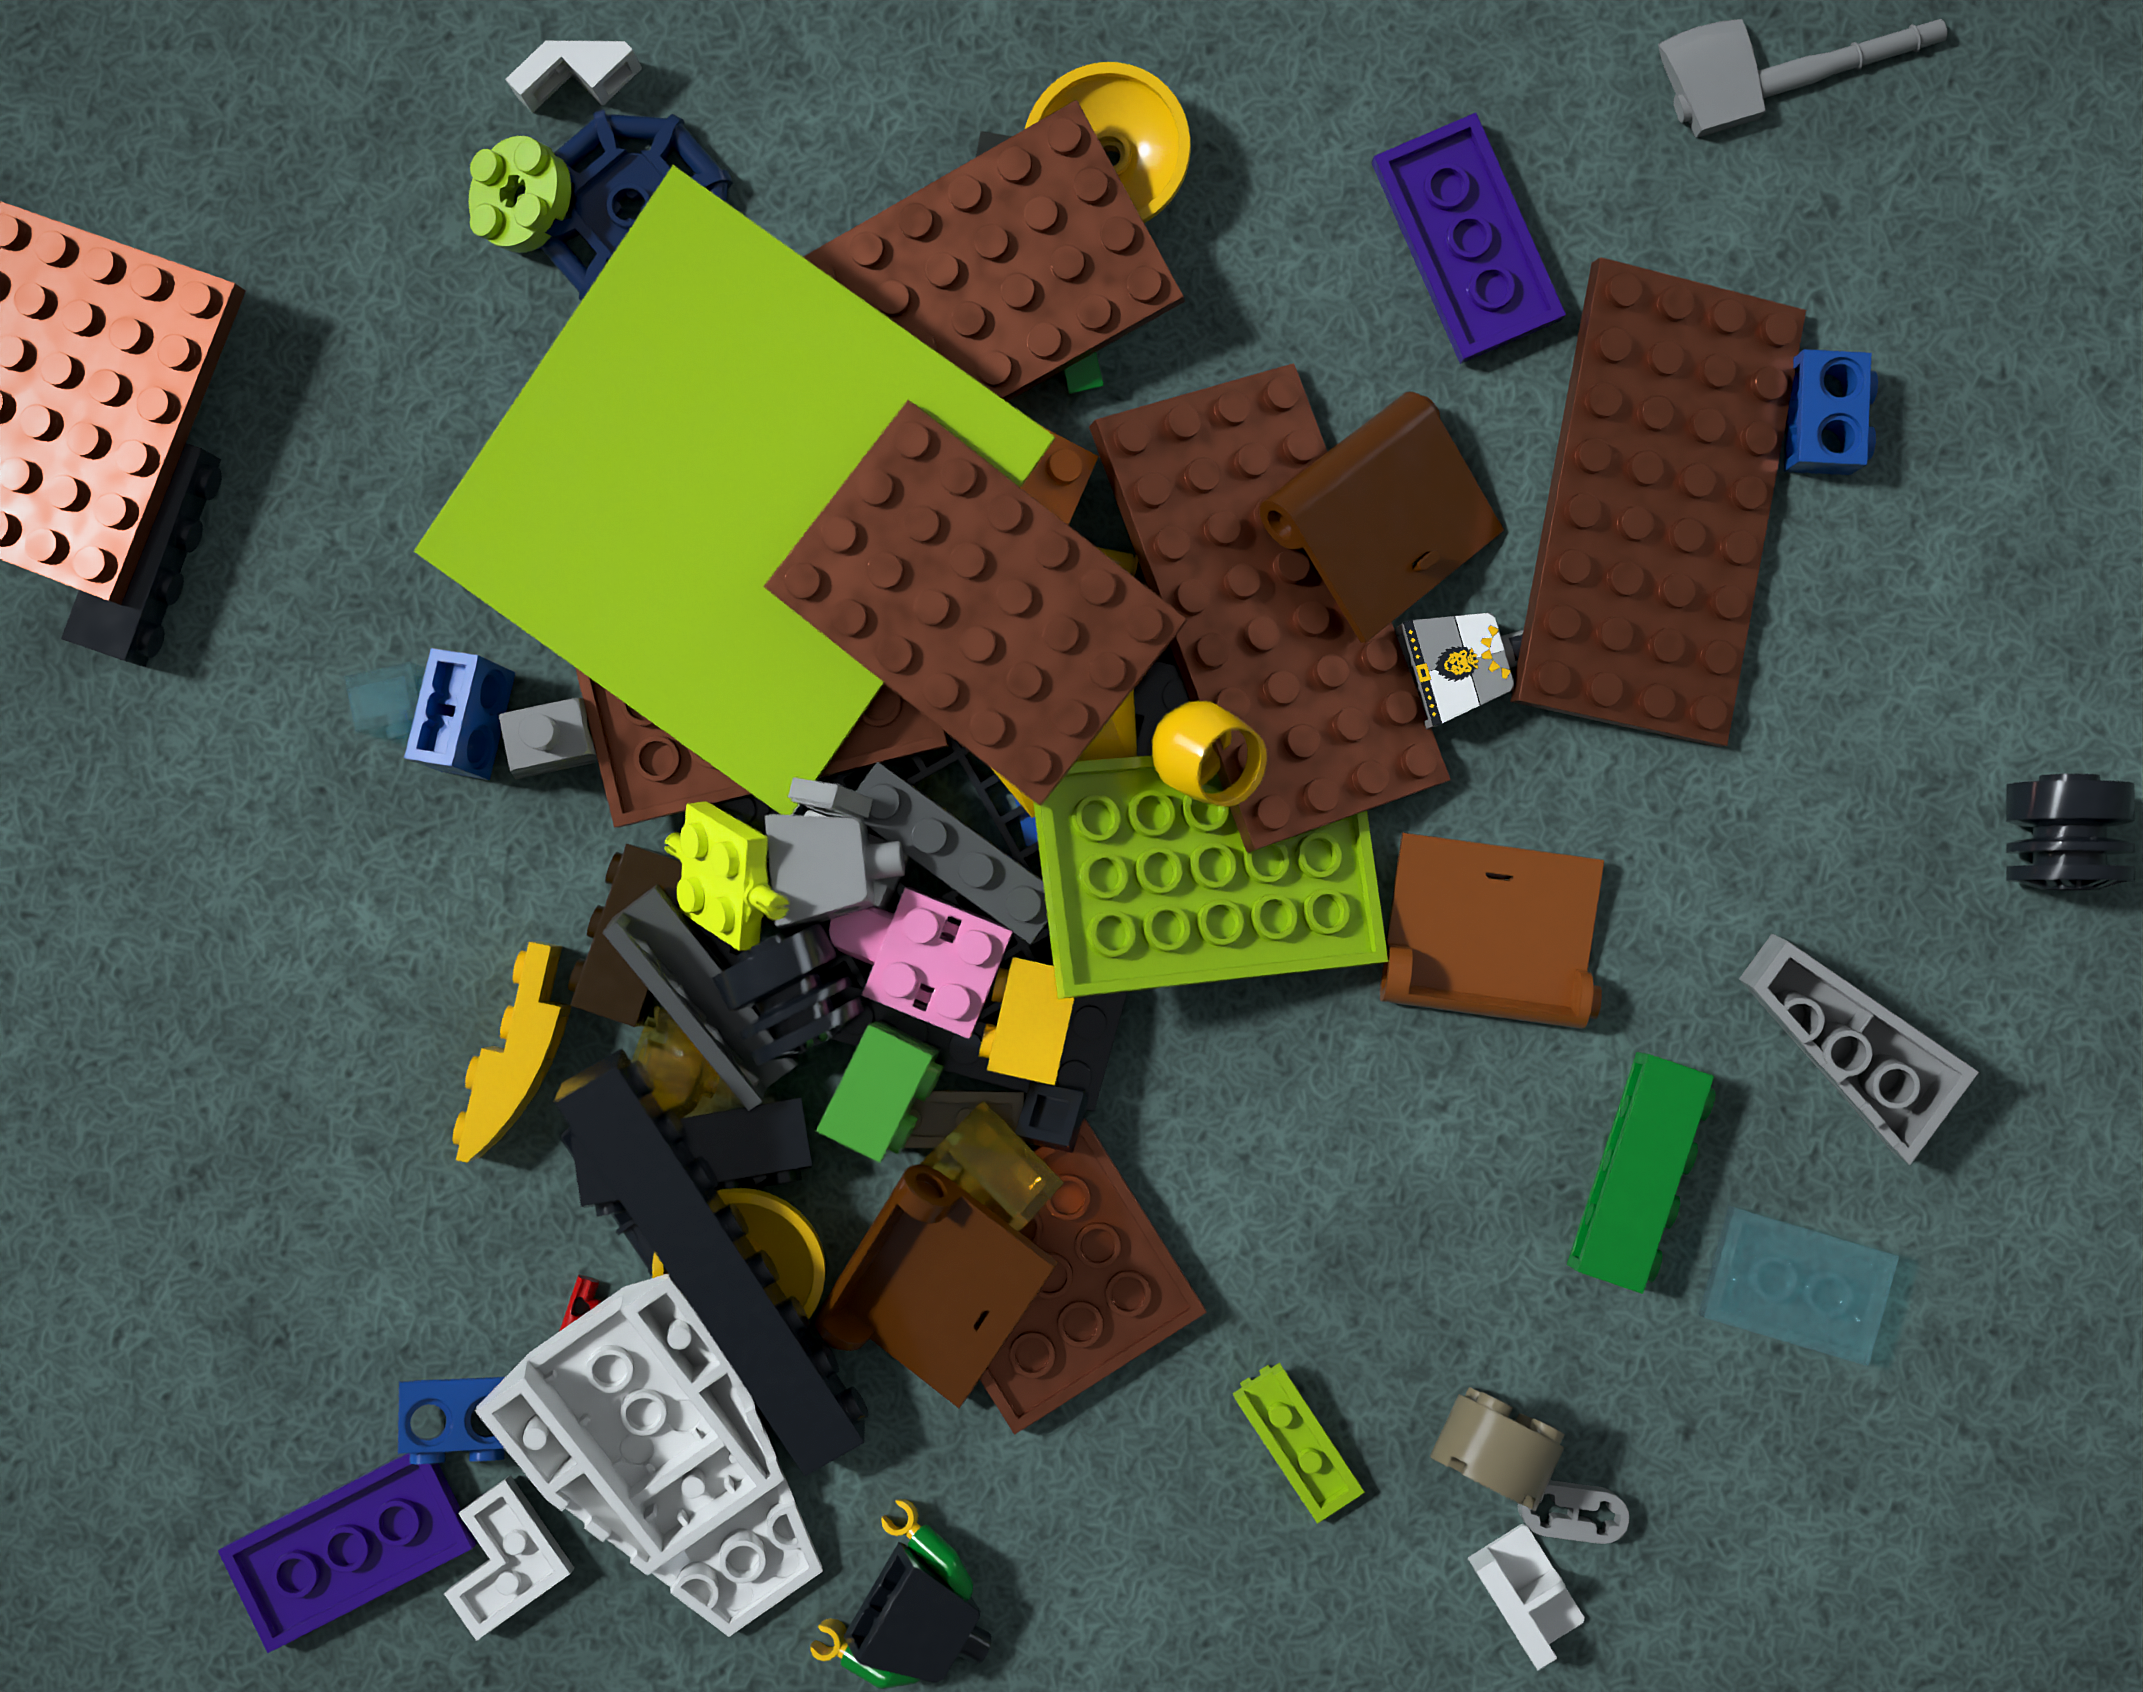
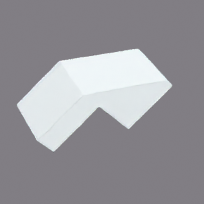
M545 41L505 80L517 98L533 113L571 76L603 106L642 67L633 49L625 41Z

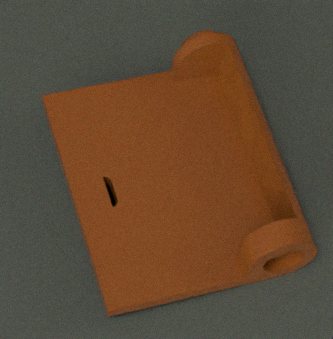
M1402 832L1386 938L1388 962L1383 963L1380 1001L1584 1029L1589 1018L1597 1019L1602 1001L1601 986L1593 985L1592 974L1587 970L1604 860Z

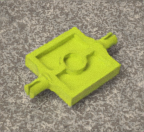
M707 801L686 804L685 825L681 833H671L665 840V844L669 846L664 847L668 854L675 856L682 863L681 880L677 885L679 911L738 951L751 949V947L760 943L761 920L764 913L773 920H779L789 910L788 907L783 906L789 905L787 898L772 891L768 885L766 871L768 837Z

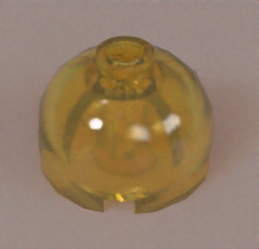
M655 1006L653 1008L655 1018H647L631 1062L639 1060L646 1067L655 1085V1091L652 1094L663 1111L670 1108L680 1119L696 1109L702 1096L710 1099L714 1096L720 1076L666 1009Z

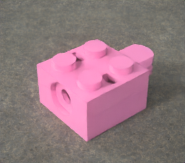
M912 887L904 889L895 914L872 906L831 919L829 928L831 942L838 951L873 965L862 996L968 1039L975 1030L1014 933L1002 923ZM948 917L961 921V924L957 925L947 921Z

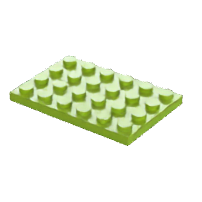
M1152 755L1076 761L1042 806L1033 801L1058 999L1375 965L1388 962L1367 811L1247 853L1230 806L1223 807L1200 802L1167 785L1160 778L1154 766ZM1217 773L1202 786L1203 791L1212 794L1224 791Z

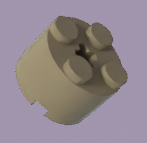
M1469 1387L1465 1396L1458 1394L1430 1454V1458L1536 1511L1564 1450V1447L1560 1444L1565 1434L1521 1413L1518 1414L1516 1421L1509 1419L1513 1407Z

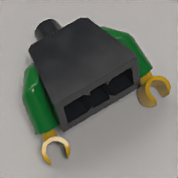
M907 1499L895 1500L897 1505L908 1514V1523L905 1527L894 1525L886 1515L882 1516L881 1522L884 1530L890 1535H906L910 1539L908 1546L898 1542L848 1629L841 1621L832 1618L823 1620L818 1625L819 1630L832 1636L835 1645L833 1647L826 1646L817 1640H814L810 1645L811 1653L817 1660L828 1661L837 1656L841 1659L842 1667L880 1689L917 1684L920 1680L937 1683L946 1677L957 1657L978 1665L985 1659L991 1646V1634L975 1626L980 1618L981 1611L971 1597L974 1586L973 1581L958 1553L929 1525L926 1524L921 1527L917 1523V1508Z

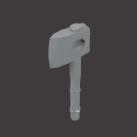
M1742 19L1719 21L1698 26L1659 43L1658 47L1664 68L1676 93L1673 103L1680 123L1688 121L1695 138L1758 120L1765 112L1763 98L1810 85L1850 69L1856 68L1859 70L1863 65L1910 51L1918 52L1920 48L1943 42L1947 38V28L1942 19L1918 26L1912 24L1905 30L1861 43L1853 42L1851 46L1805 56L1759 71L1757 70L1748 31Z

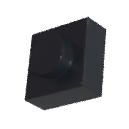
M1030 1081L1015 1136L1020 1142L1073 1153L1088 1104V1098L1084 1092Z

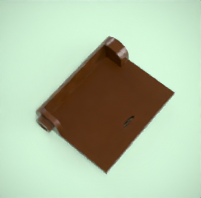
M1415 392L1403 393L1264 500L1259 507L1261 521L1267 532L1277 543L1288 549L1302 547L1305 549L1361 643L1372 639L1504 531L1442 423L1437 406L1428 397ZM1425 554V556L1421 560H1419L1416 564L1413 565L1414 561H1416L1419 557Z
M922 1164L911 1165L903 1173L815 1315V1327L823 1341L830 1347L838 1350H858L871 1339L953 1405L960 1408L1059 1262L937 1169ZM982 1316L983 1322L980 1325L979 1319Z

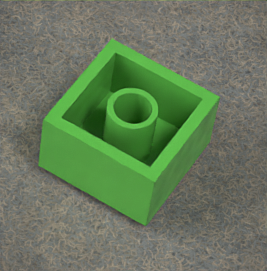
M881 1020L869 1024L816 1131L879 1163L891 1151L899 1154L901 1149H904L919 1119L909 1114L916 1099L925 1102L926 1098H929L944 1067L935 1063L940 1049Z

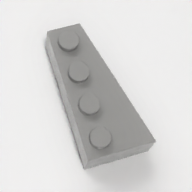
M1774 934L1770 935L1739 978L1889 1150L1908 1165H1911L1979 1073L1799 948Z

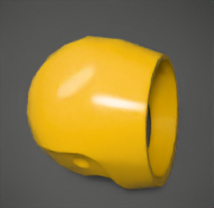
M1209 701L1188 702L1167 713L1157 725L1152 739L1153 762L1162 781L1200 802L1223 807L1235 806L1246 800L1256 790L1265 773L1267 750L1260 736L1243 720ZM1231 730H1239L1246 740L1248 750L1247 762L1243 773L1231 787L1224 791L1212 794L1204 792L1202 786L1212 779L1220 769V758L1214 751L1212 744L1220 737L1224 750L1231 743Z

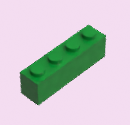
M1636 1052L1567 1261L1569 1267L1579 1273L1643 1294L1647 1282H1654L1662 1263L1663 1255L1662 1251L1658 1250L1664 1228L1670 1229L1673 1226L1679 1212L1680 1197L1675 1194L1682 1174L1688 1175L1697 1157L1698 1144L1693 1142L1699 1121H1705L1709 1117L1715 1102L1716 1091L1711 1088L1713 1075L1651 1054Z

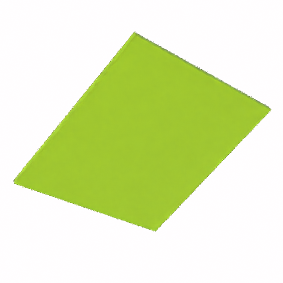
M673 165L414 552L779 814L793 815L800 805L792 802V799L788 797L793 778L811 781L818 780L878 694L884 682L763 586L907 400L911 401L1020 488L1056 437Z

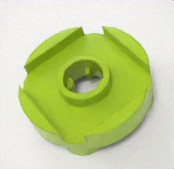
M528 136L507 138L496 144L491 150L482 149L478 151L473 157L470 165V173L473 178L469 190L470 228L473 233L496 246L515 253L529 252L544 245L551 237V235L545 232L551 227L555 218L563 221L570 204L571 178L568 167L563 159L555 156L548 146ZM520 185L526 187L525 194L518 196L514 206L516 190Z

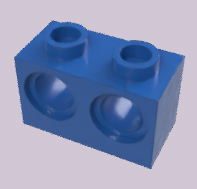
M1804 349L1794 357L1793 369L1796 370L1786 419L1784 472L1851 475L1867 465V460L1872 458L1876 444L1875 429L1873 426H1869V407L1874 403L1878 390L1876 371H1871L1872 353ZM1824 375L1834 376L1840 381L1843 388L1842 397H1835L1826 390ZM1823 429L1830 430L1838 436L1841 443L1839 453H1833L1823 445L1821 439Z
M431 648L404 759L443 773L490 780L502 731L499 715L506 713L516 672L479 655Z
M505 1377L399 1381L398 1454L410 1453V1464L446 1462V1452L468 1450L469 1461L504 1460L505 1448L495 1435L484 1436L476 1433L471 1427L470 1419L473 1410ZM424 1405L438 1406L443 1410L446 1417L443 1430L432 1438L419 1437L411 1428L413 1413Z

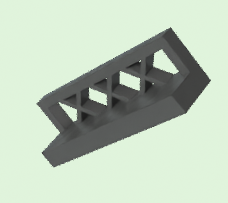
M658 884L612 918L603 934L746 1109L750 1111L763 1101L766 1088L796 1067L799 1058L795 1056L791 1059L769 1060L761 1065H756L751 1052L774 1041L768 1028L745 1040L741 1036L740 1032L760 1016L756 1005L729 1012L712 979L717 974L727 970L726 967Z

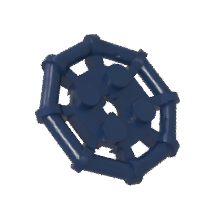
M603 109L594 112V119L554 152L555 156L563 159L568 167L571 188L574 189L576 196L575 210L572 209V218H566L563 221L554 219L551 227L545 232L551 235V237L544 245L537 249H542L579 292V300H583L636 221L631 218L626 220L618 218L623 212L619 202L626 196L633 202L643 198L645 203L641 207L642 211L671 169L665 161L673 150L696 173V175L691 176L693 180L727 203L728 188L733 184L729 171L721 170L684 127V119L674 114H671L668 118L606 114ZM616 138L654 141L650 151L641 150L642 154L628 153L626 149H619ZM602 144L605 153L579 174L572 169L597 146ZM581 235L597 255L588 268L565 243L566 241Z

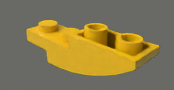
M529 941L527 951L521 950L516 958L513 969V983L519 984L514 1006H507L500 1027V1037L506 1039L505 1048L497 1046L481 1048L480 1055L473 1056L467 1069L465 1087L472 1091L467 1112L461 1111L458 1115L452 1138L453 1144L459 1145L457 1161L467 1163L481 1158L507 1133L537 1093L553 1063L571 1010V1005L550 1001L562 946L541 941Z

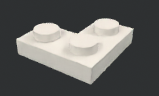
M511 1475L458 1513L489 1557V1560L451 1586L444 1595L477 1641L570 1575L575 1569Z

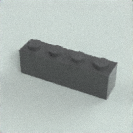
M876 762L855 791L873 798L869 817L861 821L889 842L901 841L905 854L1026 942L1032 944L1048 923L1043 879L885 764Z

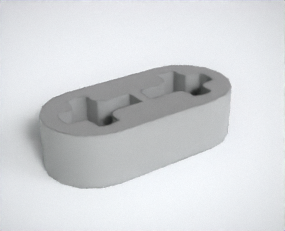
M1550 1480L1544 1494H1550V1499L1555 1505L1566 1507L1568 1511L1567 1514L1551 1512L1548 1514L1546 1522H1540V1517L1535 1511L1518 1503V1512L1526 1526L1534 1533L1545 1537L1608 1544L1620 1539L1627 1531L1629 1524V1511L1625 1503L1614 1492L1603 1487ZM1606 1501V1506L1611 1512L1615 1513L1614 1520H1605L1602 1529H1597L1596 1524L1591 1518L1578 1516L1579 1509L1596 1511L1600 1507V1502Z

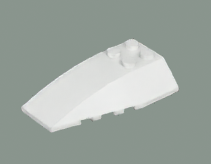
M669 1273L621 1288L532 1350L476 1408L475 1412L547 1501L561 1511L564 1508L585 1523L584 1529L602 1542L607 1539L631 1557L630 1563L647 1576L652 1573L670 1587L672 1595L728 1637L823 1572L819 1557L751 1395Z

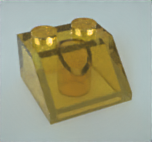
M984 1101L976 1106L919 1163L935 1168L1017 1231L1022 1229L1064 1183L1047 1166L1045 1161L1038 1157Z

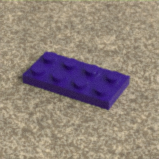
M1473 113L1373 157L1371 164L1460 364L1562 321L1566 313L1477 113Z
M407 1453L226 1544L217 1551L267 1653H270L473 1549L478 1543L458 1514L461 1508L439 1463L410 1464V1453Z

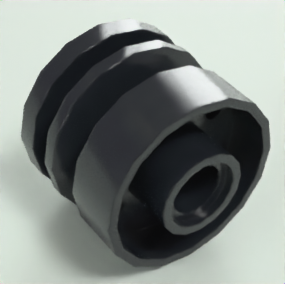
M2050 774L2040 775L2039 781L2007 784L2006 822L2033 827V838L2007 843L2006 853L2033 855V865L2007 866L2006 881L2020 882L2039 890H2101V888L2122 882H2134L2135 867L2107 865V855L2134 853L2135 843L2107 838V827L2135 821V783L2100 780V775Z
M822 923L811 926L793 936L789 930H785L738 954L737 957L740 963L712 978L729 1012L756 1005L760 1016L740 1032L744 1040L768 1028L774 1041L751 1052L757 1066L769 1060L791 1059L841 1033L856 1015L866 1010L859 997L835 1008L830 996L852 985L849 976L825 983L819 977L818 972L838 957Z

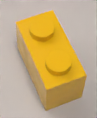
M1012 957L1010 969L1001 967L998 969L992 1001L1002 1003L997 1025L986 1023L979 1057L989 1059L988 1071L1055 1086L1074 998L1058 999L1054 966Z

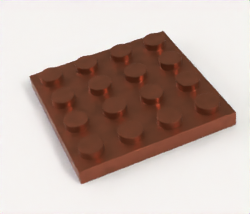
M1085 1118L1082 1121L1073 1153L1040 1146L968 1192L1059 1262L980 1379L1014 1435L1207 1313L1202 1302ZM982 1316L979 1319L980 1325L983 1322Z

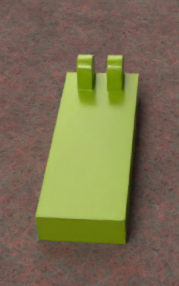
M1279 1362L1272 1368L1266 1365L1259 1370L1260 1376L1254 1380L1248 1377L1240 1383L1242 1387L1232 1394L1318 1524L1365 1492L1281 1363Z

